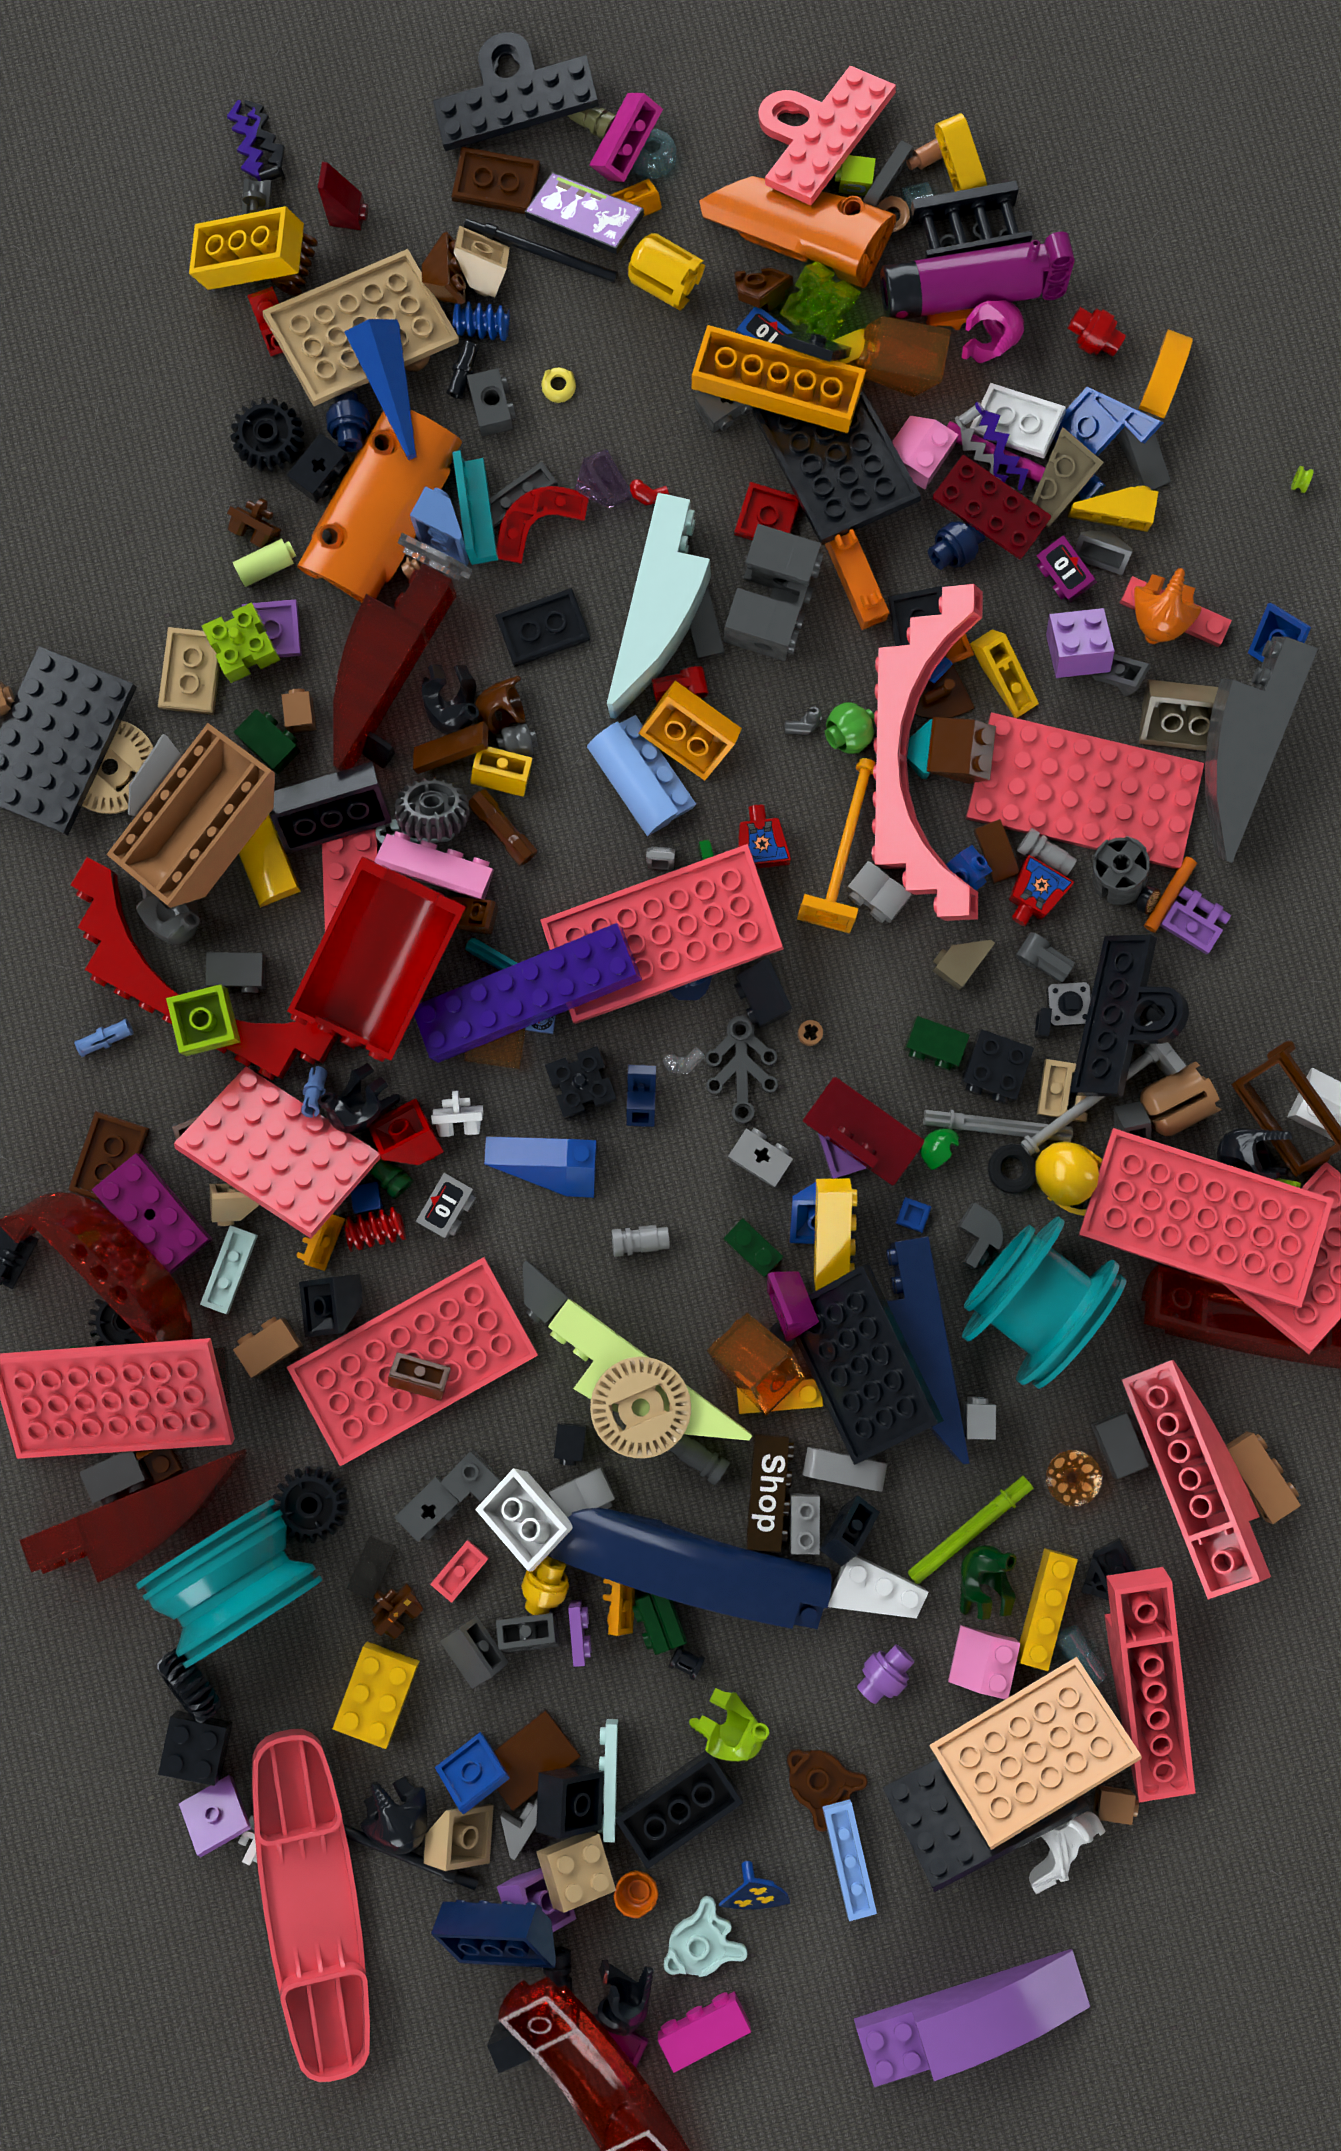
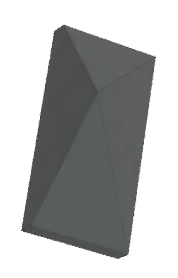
M1109 529L1081 532L1074 548L1084 563L1119 575H1123L1133 550Z

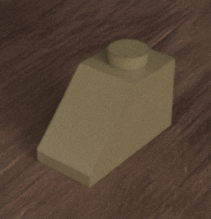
M985 940L952 945L948 951L942 948L933 960L937 964L933 972L957 990H960L995 942Z

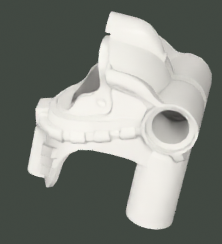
M1087 1811L1040 1836L1046 1841L1050 1850L1048 1856L1035 1866L1029 1875V1881L1036 1894L1057 1884L1056 1880L1058 1879L1060 1882L1068 1881L1070 1864L1077 1857L1079 1847L1082 1844L1092 1842L1096 1834L1099 1833L1101 1836L1105 1833V1829L1096 1814Z

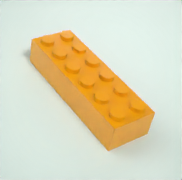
M707 325L692 372V389L848 433L862 390L866 369L837 361L828 362L781 345Z

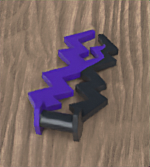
M237 100L227 115V119L237 122L232 127L233 132L246 135L237 148V153L248 156L241 166V170L257 178L258 181L274 180L279 177L284 180L285 175L282 170L285 147L284 145L274 143L276 135L262 130L269 119L267 114L262 113L264 107L245 100V106L252 110L245 117L238 115L242 103L240 100ZM249 118L256 120L253 126L247 125L250 121ZM256 139L264 140L260 148L273 153L268 160V164L275 165L276 167L259 172L264 164L258 162V160L264 153L252 147Z

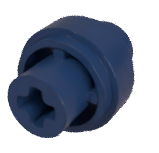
M348 391L334 398V404L329 407L326 413L327 430L332 438L338 441V446L346 452L357 451L362 448V439L368 435L371 428L369 411L364 404L359 402L358 395L355 392Z
M960 521L950 522L938 531L935 536V545L928 549V556L933 565L940 570L948 565L954 568L963 567L975 559L978 553V544L985 540V535L968 523L964 524Z

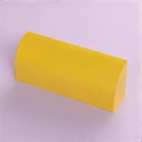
M269 814L239 852L260 908L301 892Z

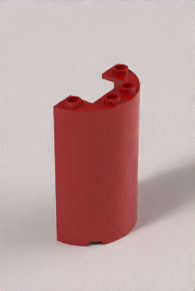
M362 856L287 1012L292 1014L290 1018L303 1025H306L307 1022L313 1024L315 1021L319 1023L317 1028L333 1035L334 1031L344 1035V1041L358 1047L360 1043L366 1045L365 1049L370 1051L368 1055L381 1062H384L385 1058L392 1060L466 907L405 875Z

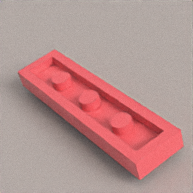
M1132 576L1120 604L1135 610L1134 588L1136 586L1144 587L1147 582ZM1201 607V613L1185 633L1219 647L1232 620Z

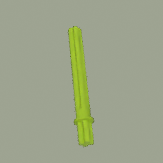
M1021 1476L1005 1491L1001 1489L1000 1495L908 1570L912 1580L916 1584H920L1011 1507L1016 1508L1015 1504L1034 1489L1030 1482L1024 1476Z

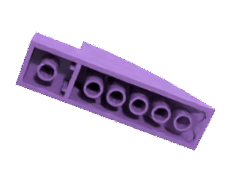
M1069 1949L854 2018V2022L873 2085L877 2087L926 2070L931 2071L934 2081L964 2071L1042 2036L1088 2009L1090 2004L1073 1950Z

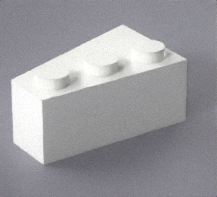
M857 1555L840 1567L831 1587L828 1607L917 1618L929 1592L924 1587Z

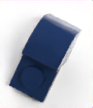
M628 1065L626 1126L654 1127L656 1066Z

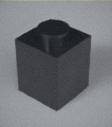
M558 1423L554 1458L560 1459L559 1464L576 1466L577 1461L582 1462L587 1426Z

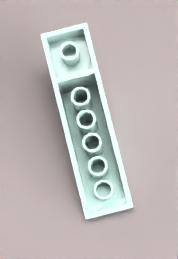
M662 493L657 494L607 700L610 718L616 719L649 686L652 679H655L662 672L687 634L711 578L710 559L688 554V535H693L695 527V510H691L690 499Z

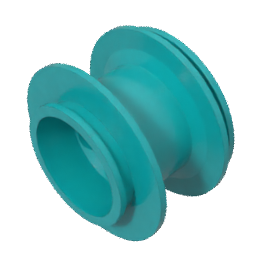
M1060 1217L1054 1218L1037 1234H1034L1035 1228L1031 1225L1025 1227L991 1264L964 1304V1308L967 1311L974 1310L975 1312L968 1321L962 1333V1338L967 1342L971 1341L991 1323L1028 1353L1018 1370L1016 1381L1021 1385L1032 1381V1385L1038 1389L1050 1383L1079 1354L1112 1311L1126 1285V1278L1120 1274L1117 1275L1119 1264L1115 1260L1106 1262L1088 1277L1052 1248L1064 1226L1065 1221Z

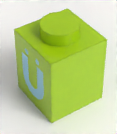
M849 155L835 174V182H840L838 193L866 196L873 184L876 158Z

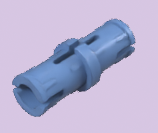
M125 1018L123 1021L105 1029L100 1027L96 1029V1033L76 1040L75 1046L80 1056L84 1057L102 1047L107 1049L112 1046V1043L133 1035V1029Z
M316 1066V1070L312 1067L309 1072L308 1082L304 1086L303 1095L305 1097L301 1112L306 1117L312 1118L313 1112L315 1117L319 1114L320 1105L318 1099L326 1092L324 1084L327 1078V1071L323 1067Z

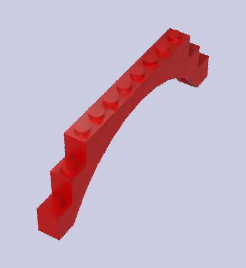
M86 857L70 885L78 890L76 896L91 903L77 928L85 932L83 938L96 945L100 942L85 970L92 974L90 978L92 981L103 987L107 983L115 986L114 993L128 1001L133 996L140 1000L139 1007L152 1014L155 1009L164 1014L162 1019L172 1024L166 998L179 994L173 991L150 967L134 942L122 909L118 875L107 867ZM235 1019L241 1042L217 1048V1050L225 1054L228 1049L236 1054L234 1059L247 1067L252 1062L261 1067L258 1073L271 1080L275 1076L283 1080L299 1051L301 1052L300 1058L314 1065L315 1061L324 1063L339 1035L342 1036L340 1042L352 1049L356 1046L344 1041V1035L336 1031L331 1035L317 1028L319 1023L315 1021L313 1024L307 1022L306 1025L298 1022L285 1024L250 1023ZM359 1044L361 1048H364L365 1045Z

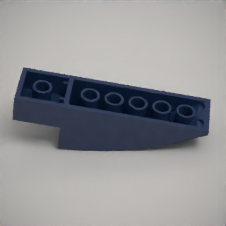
M929 1237L889 1243L890 1249L886 1250L887 1262L889 1266L894 1267L895 1277H891L893 1293H897L899 1299L887 1300V1303L944 1420L929 1429L957 1461L962 1464H969Z

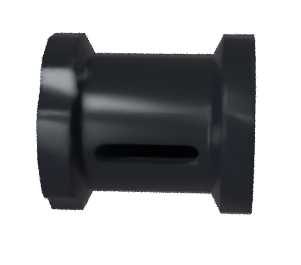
M681 1645L675 1650L668 1667L671 1669L675 1667L688 1674L689 1679L694 1680L703 1665L705 1657L702 1655L698 1657L685 1650L684 1645Z

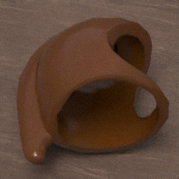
M520 676L493 684L476 699L475 706L479 710L477 719L479 722L483 721L488 726V730L493 734H499L503 728L515 723H525L526 718L523 705L515 687V684L521 680ZM495 712H502V721L497 720Z

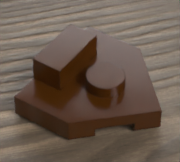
M773 268L761 269V273L746 275L745 271L734 272L738 300L757 308H762L766 312H770L784 302L785 290L793 285V276Z

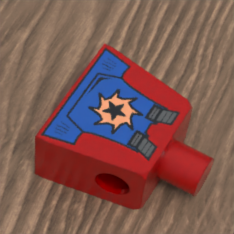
M760 804L748 807L750 821L740 822L738 847L746 844L749 845L757 869L789 865L791 861L790 853L779 819H766L765 805Z
M1029 855L1022 864L1009 900L1018 906L1011 917L1012 920L1022 926L1027 925L1032 915L1042 920L1070 889L1074 881Z

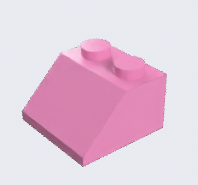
M909 416L892 443L913 482L925 490L954 448L959 434L937 420Z
M960 1625L948 1682L980 1694L1001 1699L1009 1698L1020 1642L1013 1637Z

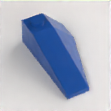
M486 1137L484 1164L564 1196L594 1198L597 1141Z

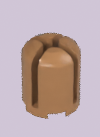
M1196 1061L1187 1065L1178 1073L1170 1074L1145 1087L1140 1093V1102L1148 1113L1151 1127L1163 1136H1172L1222 1110L1215 1104L1220 1099L1209 1078L1206 1079L1204 1076L1201 1077L1200 1073L1196 1070L1200 1064Z

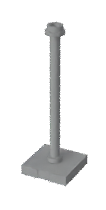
M1151 1021L1143 1026H1148L1153 1022ZM1168 1042L1162 1044H1141L1145 1049V1053L1130 1064L1127 1080L1151 1062L1156 1063L1165 1076L1178 1073L1186 1065ZM1104 1096L1085 1097L1032 1138L1026 1135L1024 1140L1020 1142L1022 1147L1030 1156L1034 1153H1039L1038 1147L1103 1099Z

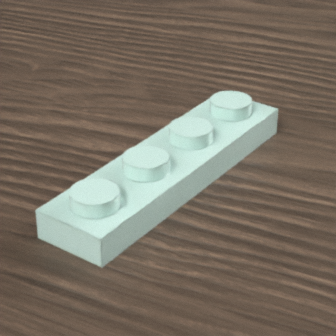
M607 1719L606 1727H600V1745H605V1756H600L599 1770L604 1771L605 1775L603 1786L604 1815H602V1830H598V1833H603V1842H615L618 1719Z

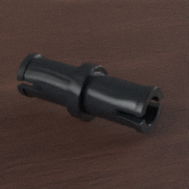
M463 341L457 363H454L452 367L454 372L446 393L456 399H463L468 382L467 375L474 373L472 367L480 347L470 341Z

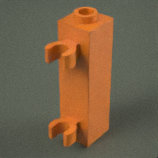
M854 529L849 530L848 534L841 537L840 534L836 535L834 540L825 543V546L861 630L886 621L889 610Z

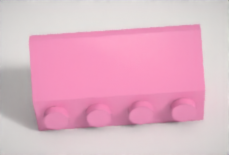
M395 831L394 836L386 835L374 861L377 864L386 866L402 875L465 896L485 900L494 869L489 867L490 862L476 857L471 862L462 859L463 853L448 849L447 853L436 850L437 845L421 840V843L417 844L411 842V837H408V835Z

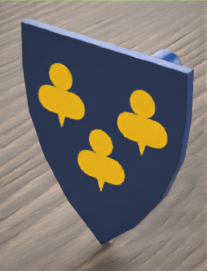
M745 1861L742 1863L744 1883L722 1900L719 1906L744 1910L763 1909L790 1904L788 1894L781 1887L774 1885L772 1880L755 1878L753 1862Z

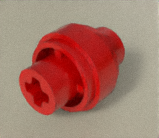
M1080 306L1067 327L1068 330L1078 335L1076 343L1079 344V348L1090 355L1092 353L1097 355L1102 350L1113 357L1126 337L1124 333L1115 328L1117 321L1114 319V315L1104 309L1099 310L1096 308L1093 313H1090Z

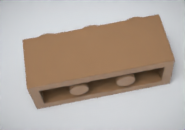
M1246 1431L1226 1445L1254 1505L1265 1522L1274 1524L1301 1506L1297 1500L1299 1497L1297 1490L1290 1482H1285L1281 1475L1284 1472L1275 1458L1270 1459L1265 1451L1268 1446L1259 1434L1255 1435Z

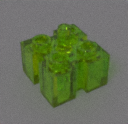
M817 261L804 267L795 284L800 291L789 295L780 314L796 326L803 323L809 326L806 333L820 334L827 337V340L832 341L836 338L845 321L840 316L851 311L861 292L844 280L837 283L834 282L832 278L835 273Z

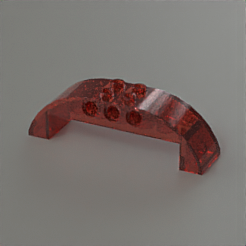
M49 1193L37 1197L0 1219V1227L16 1243L39 1231L145 1343L193 1339L191 1316L186 1301L170 1273L117 1217L100 1204L73 1193Z

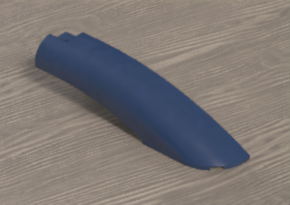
M587 1508L572 1512V1515L567 1517L572 1524V1530L548 1555L553 1559L659 1597L725 1615L793 1629V1625L818 1629L823 1609L828 1608L831 1594V1573L827 1567L746 1550L662 1523V1520L603 1508Z

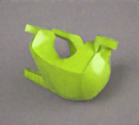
M715 1688L709 1701L727 1710L726 1722L719 1725L702 1715L700 1720L698 1718H691L689 1725L692 1729L703 1735V1737L707 1738L705 1750L710 1755L726 1761H748L761 1750L763 1742L769 1736V1729L765 1724L757 1722L736 1692H723Z

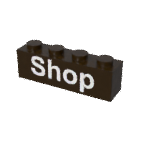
M754 1433L746 1537L747 1550L781 1552V1545H787L788 1528H783V1517H789L790 1500L785 1499V1489L791 1488L792 1471H787L788 1459L793 1460L794 1443L789 1442L788 1436Z

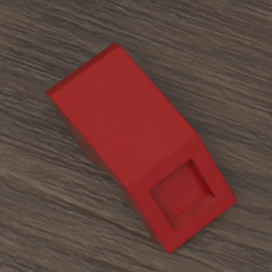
M272 286L247 295L270 356L283 352L263 317V310L279 304Z

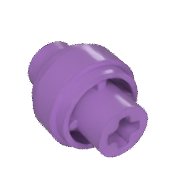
M897 1644L888 1653L881 1650L878 1653L874 1652L864 1663L865 1667L862 1671L866 1677L857 1685V1688L873 1704H877L884 1695L888 1698L898 1696L907 1686L909 1676L906 1671L914 1664V1660Z

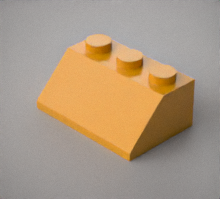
M674 681L638 734L705 781L735 745L742 728L680 683Z

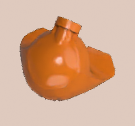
M1178 568L1175 571L1172 579L1169 581L1170 583L1167 584L1165 591L1161 595L1160 592L1165 578L1151 574L1149 582L1144 587L1136 586L1134 588L1137 622L1140 630L1145 635L1146 642L1149 644L1174 640L1183 634L1201 613V607L1195 605L1193 600L1195 588L1183 583L1185 580V570L1183 568Z

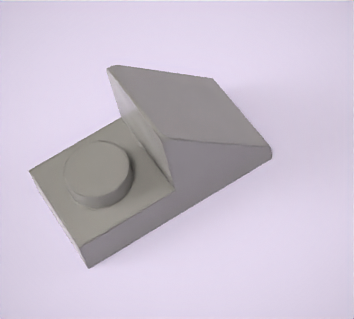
M537 1799L533 1805L528 1802L519 1817L523 1822L502 1811L501 1822L509 1856L513 1860L516 1859L536 1826Z

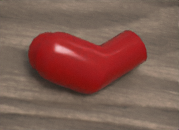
M639 479L633 480L630 484L631 495L644 505L655 504L658 493L669 495L667 486L651 489Z

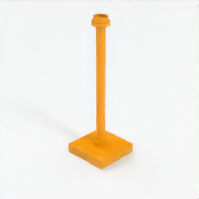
M861 758L859 763L856 764V770L859 771L826 899L804 894L797 920L849 934L851 932L859 908L840 904L836 901L870 775H873V768L876 764L871 759Z

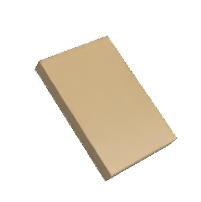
M168 627L158 701L159 709L214 715L220 665L215 656L217 653L211 647L204 631Z

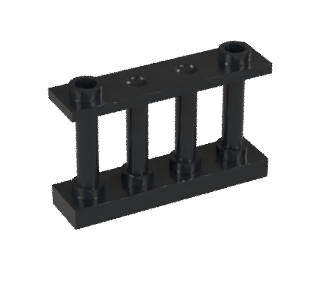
M1017 181L913 199L910 208L911 225H924L930 250H926L925 259L1031 242L1032 231L1019 233L1012 210L1019 191ZM999 209L1002 211L1008 235L993 238L986 211ZM974 214L982 240L967 243L960 216ZM949 219L956 245L941 247L934 221Z

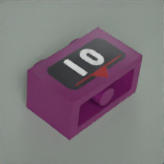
M1064 535L1036 555L1041 561L1037 564V567L1045 578L1051 575L1056 584L1052 588L1061 600L1067 597L1072 602L1097 583Z

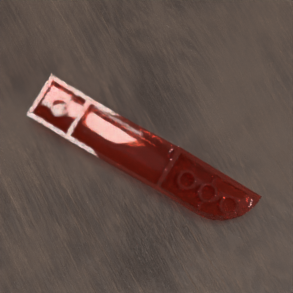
M547 1976L532 1985L522 1980L510 1990L501 2004L498 2020L551 2076L587 2127L600 2151H690L669 2115L639 2071L607 2030L566 1985L558 1988Z

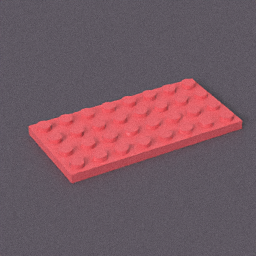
M991 712L988 724L996 726L991 776L988 781L974 783L966 815L967 820L989 824L1000 819L1005 829L1027 834L1033 828L1040 832L1039 836L1044 835L1047 839L1097 850L1107 839L1109 841L1114 838L1129 836L1138 840L1146 847L1151 864L1177 870L1181 868L1204 763Z
M748 844L540 920L550 950L618 923L624 930L642 980L570 1009L569 1012L575 1024L784 949Z
M1113 1128L1099 1168L1098 1184L1090 1197L1078 1236L1296 1308H1301L1334 1199Z
M483 1257L289 1365L287 1369L339 1466H342L538 1356V1353L487 1260ZM397 1352L451 1367L441 1401L388 1386V1376Z
M211 1338L0 1354V1400L17 1459L232 1445L235 1440Z

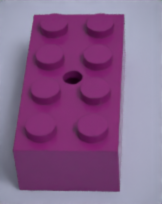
M135 1153L92 1189L163 1276H170L213 1240L142 1154ZM149 1209L155 1211V1217L152 1220H149L147 1216Z

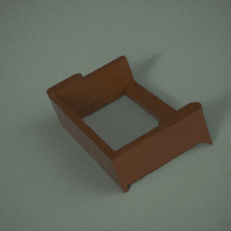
M1288 1040L1271 1050L1267 1054L1268 1060L1238 1078L1231 1085L1262 1129L1281 1131L1282 1128L1249 1083L1250 1080L1277 1063L1280 1064L1335 1142L1331 1147L1304 1161L1289 1139L1270 1140L1292 1173L1297 1177L1304 1171L1310 1172L1330 1160L1331 1155L1341 1150V1126L1291 1057L1290 1053L1296 1047L1292 1041Z

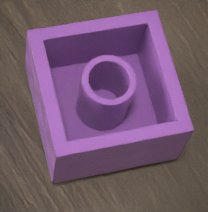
M1104 608L1049 614L1046 638L1056 678L1111 671L1114 647Z

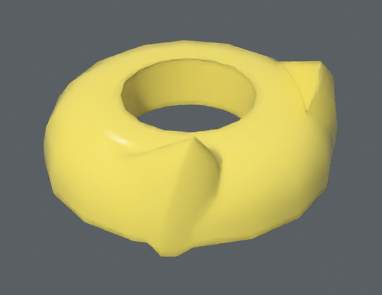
M560 367L546 370L541 383L542 392L547 399L556 403L571 399L576 389L573 372ZM556 377H561L565 379L566 386L562 390H554L551 387V381Z

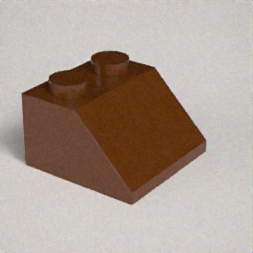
M933 718L926 772L967 784L990 780L996 726L970 719Z

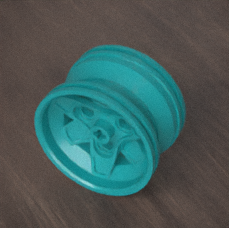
M270 1499L223 1527L136 1584L138 1590L143 1587L145 1588L147 1593L142 1597L145 1601H149L155 1611L172 1619L177 1618L183 1629L176 1654L178 1657L184 1654L187 1658L182 1663L185 1669L249 1630L323 1581L320 1575L314 1578L311 1573L316 1569L313 1564L290 1560L285 1553L287 1526L281 1518L283 1515L281 1510L274 1512L272 1508L276 1504L274 1499Z

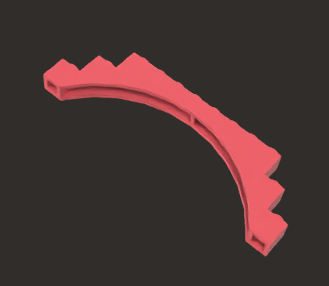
M975 584L942 587V597L939 598V610L942 614L910 618V627L907 628V640L910 645L879 648V655L875 660V668L878 673L875 697L878 700V708L874 714V721L877 727L874 751L877 754V762L873 768V776L876 780L873 805L876 808V815L872 822V830L875 835L872 859L875 865L882 869L906 868L902 876L903 885L906 888L905 891L914 895L937 894V897L934 898V911L937 917L945 921L978 919V891L953 873L927 840L917 820L909 792L907 754L910 728L916 708L933 671L950 648L982 619L983 591Z

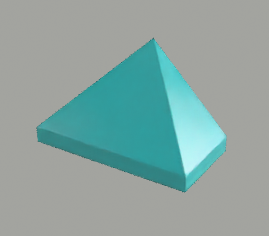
M930 719L909 738L907 762L921 779H927L930 774L926 771L933 719Z

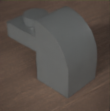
M971 1203L957 1228L976 1239L962 1262L970 1268H976L977 1265L982 1266L990 1253L986 1250L988 1246L994 1250L1000 1249L1003 1241V1231L999 1220L994 1214L976 1203Z

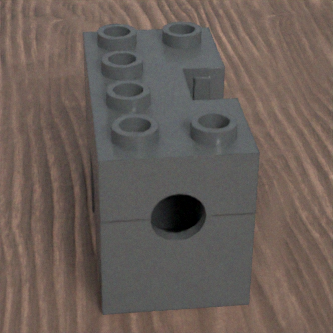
M761 524L757 525L745 562L747 569L744 580L773 588L770 598L737 588L724 628V643L782 661H786L788 653L793 655L799 631L795 629L802 628L806 613L801 612L803 604L810 603L814 588L809 587L812 577L818 578L824 554L819 553L821 543Z

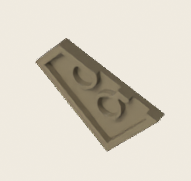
M1063 427L1032 499L1034 504L1051 515V519L1046 525L1048 528L1104 464L1101 459Z

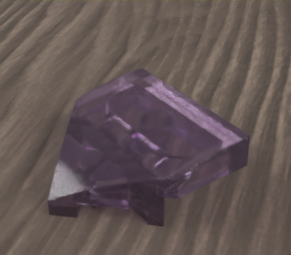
M607 449L587 458L584 457L574 490L607 508L631 500L632 493Z

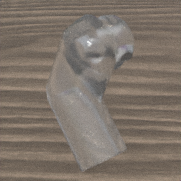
M695 1047L686 1057L668 1054L665 1056L663 1064L671 1073L688 1074L706 1056Z

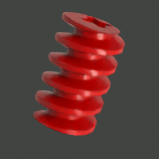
M390 1207L389 1216H386L383 1209L379 1210L378 1218H375L372 1212H368L367 1221L363 1219L361 1214L357 1215L356 1223H353L349 1216L346 1217L345 1233L350 1252L353 1250V1244H355L358 1250H362L364 1241L369 1248L374 1247L375 1238L380 1245H385L386 1236L391 1243L396 1242L397 1234L402 1240H406L401 1213L398 1214L394 1207Z

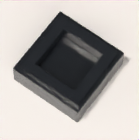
M1042 1007L1037 1011L1035 1038L1045 1039L1049 1036L1052 1008Z

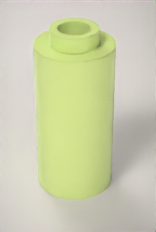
M281 538L234 561L233 565L244 586L247 587L294 564L292 558L296 557V554L290 542L284 543Z

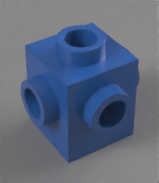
M973 845L961 851L946 864L953 873L975 890H978L987 883L985 877L992 872L987 860L978 853Z

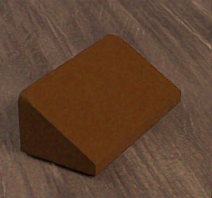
M397 1352L388 1376V1386L441 1401L451 1367Z

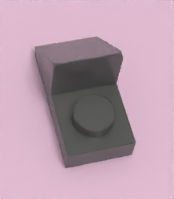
M1114 654L1110 672L1091 675L1097 681L1117 686L1122 694L1127 697L1138 690L1151 666L1145 662Z

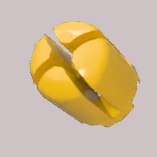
M651 233L644 237L634 249L628 266V277L634 285L672 307L682 310L690 300L686 296L690 294L695 284H699L705 265L702 264L704 260L659 234Z

